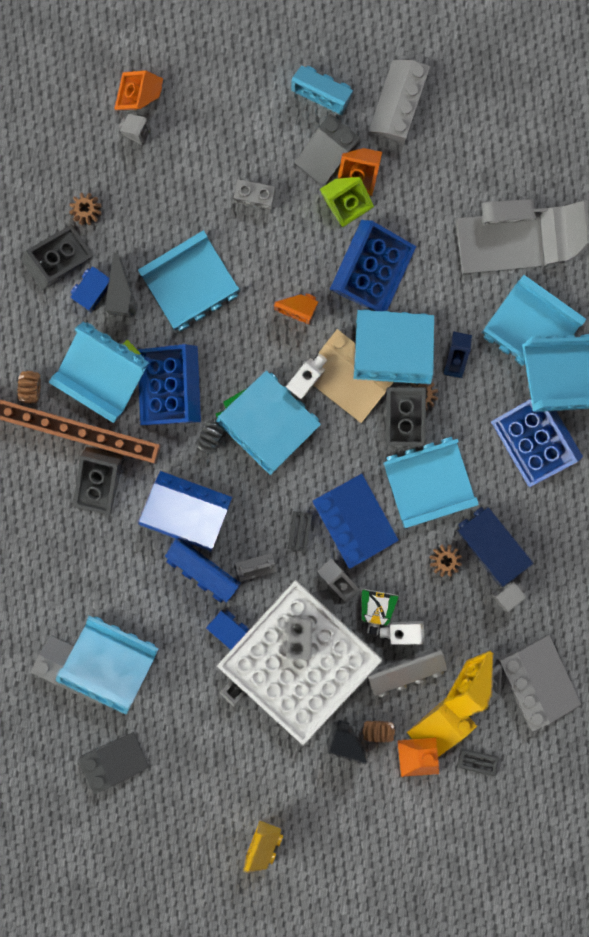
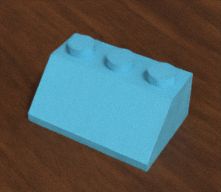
M301 65L291 80V91L343 116L353 95L351 87L345 83L339 84L333 81L334 79L329 75L316 73L317 71L310 66L304 67Z

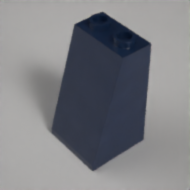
M481 506L473 512L474 517L470 520L465 518L461 521L456 531L497 585L504 587L534 563L490 508H483Z

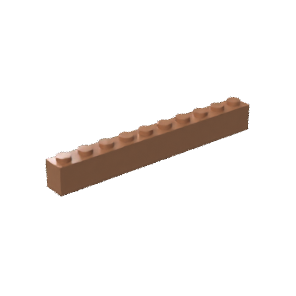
M0 400V420L151 463H157L161 449L159 444Z

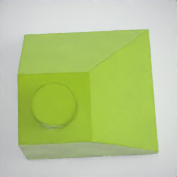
M360 177L334 179L319 189L325 202L342 227L374 207Z

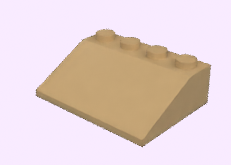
M337 329L319 352L327 361L322 366L325 371L313 386L362 423L386 393L387 387H390L393 382L353 379L356 343Z

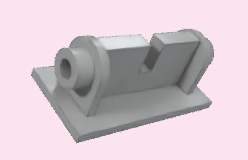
M272 553L235 563L240 582L277 572Z

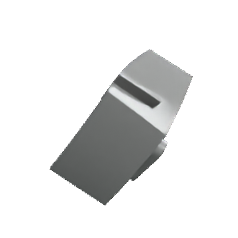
M533 199L482 203L483 216L456 218L462 273L560 264V261H570L576 258L589 246L588 200L566 206L535 209Z

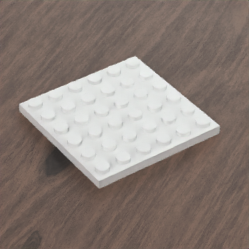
M295 580L220 661L217 667L295 739L304 745L378 666L382 658ZM289 616L313 617L312 656L310 660L287 659V653H283L284 641H287V634L284 633V622H288ZM297 623L293 625V629L295 632L300 633L303 631V626ZM299 643L292 645L293 650L296 652L303 650L302 645Z

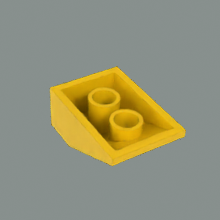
M491 651L468 659L465 662L444 701V704L459 718L471 716L479 711L482 712L489 704L488 701L492 693L493 653Z
M445 699L407 731V734L412 739L436 738L438 757L478 727L469 716L459 718L444 704Z
M259 820L246 855L244 871L265 870L269 864H273L276 857L274 849L276 846H280L283 838L281 828Z

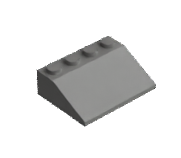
M550 635L497 658L499 664L502 665V671L528 728L532 732L552 723L581 705Z

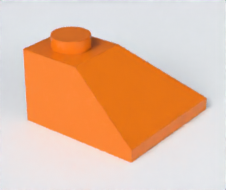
M146 70L123 72L114 109H142L159 98L162 91L163 78Z
M361 148L343 153L337 179L360 177L369 196H373L382 152Z
M306 293L305 296L300 294L276 301L274 310L310 325L318 306V301H316V297Z
M436 738L398 740L401 777L439 774Z

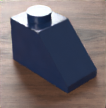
M453 331L443 375L457 378L463 377L471 350L472 335Z

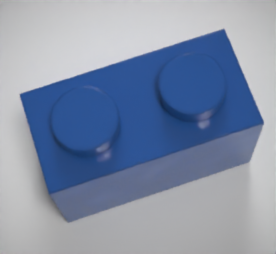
M93 266L83 273V280L79 285L76 284L73 287L70 297L91 313L107 292L110 279Z
M221 610L206 629L232 650L250 629L242 622L238 624L234 620L235 616L229 610Z

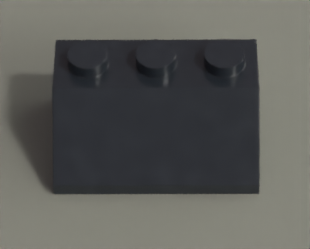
M344 720L334 721L327 742L328 753L367 764L368 760L365 750L354 729L349 725L350 723Z

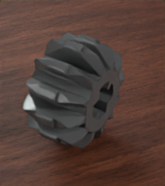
M208 420L200 433L197 447L204 452L212 454L221 440L224 429L216 421Z

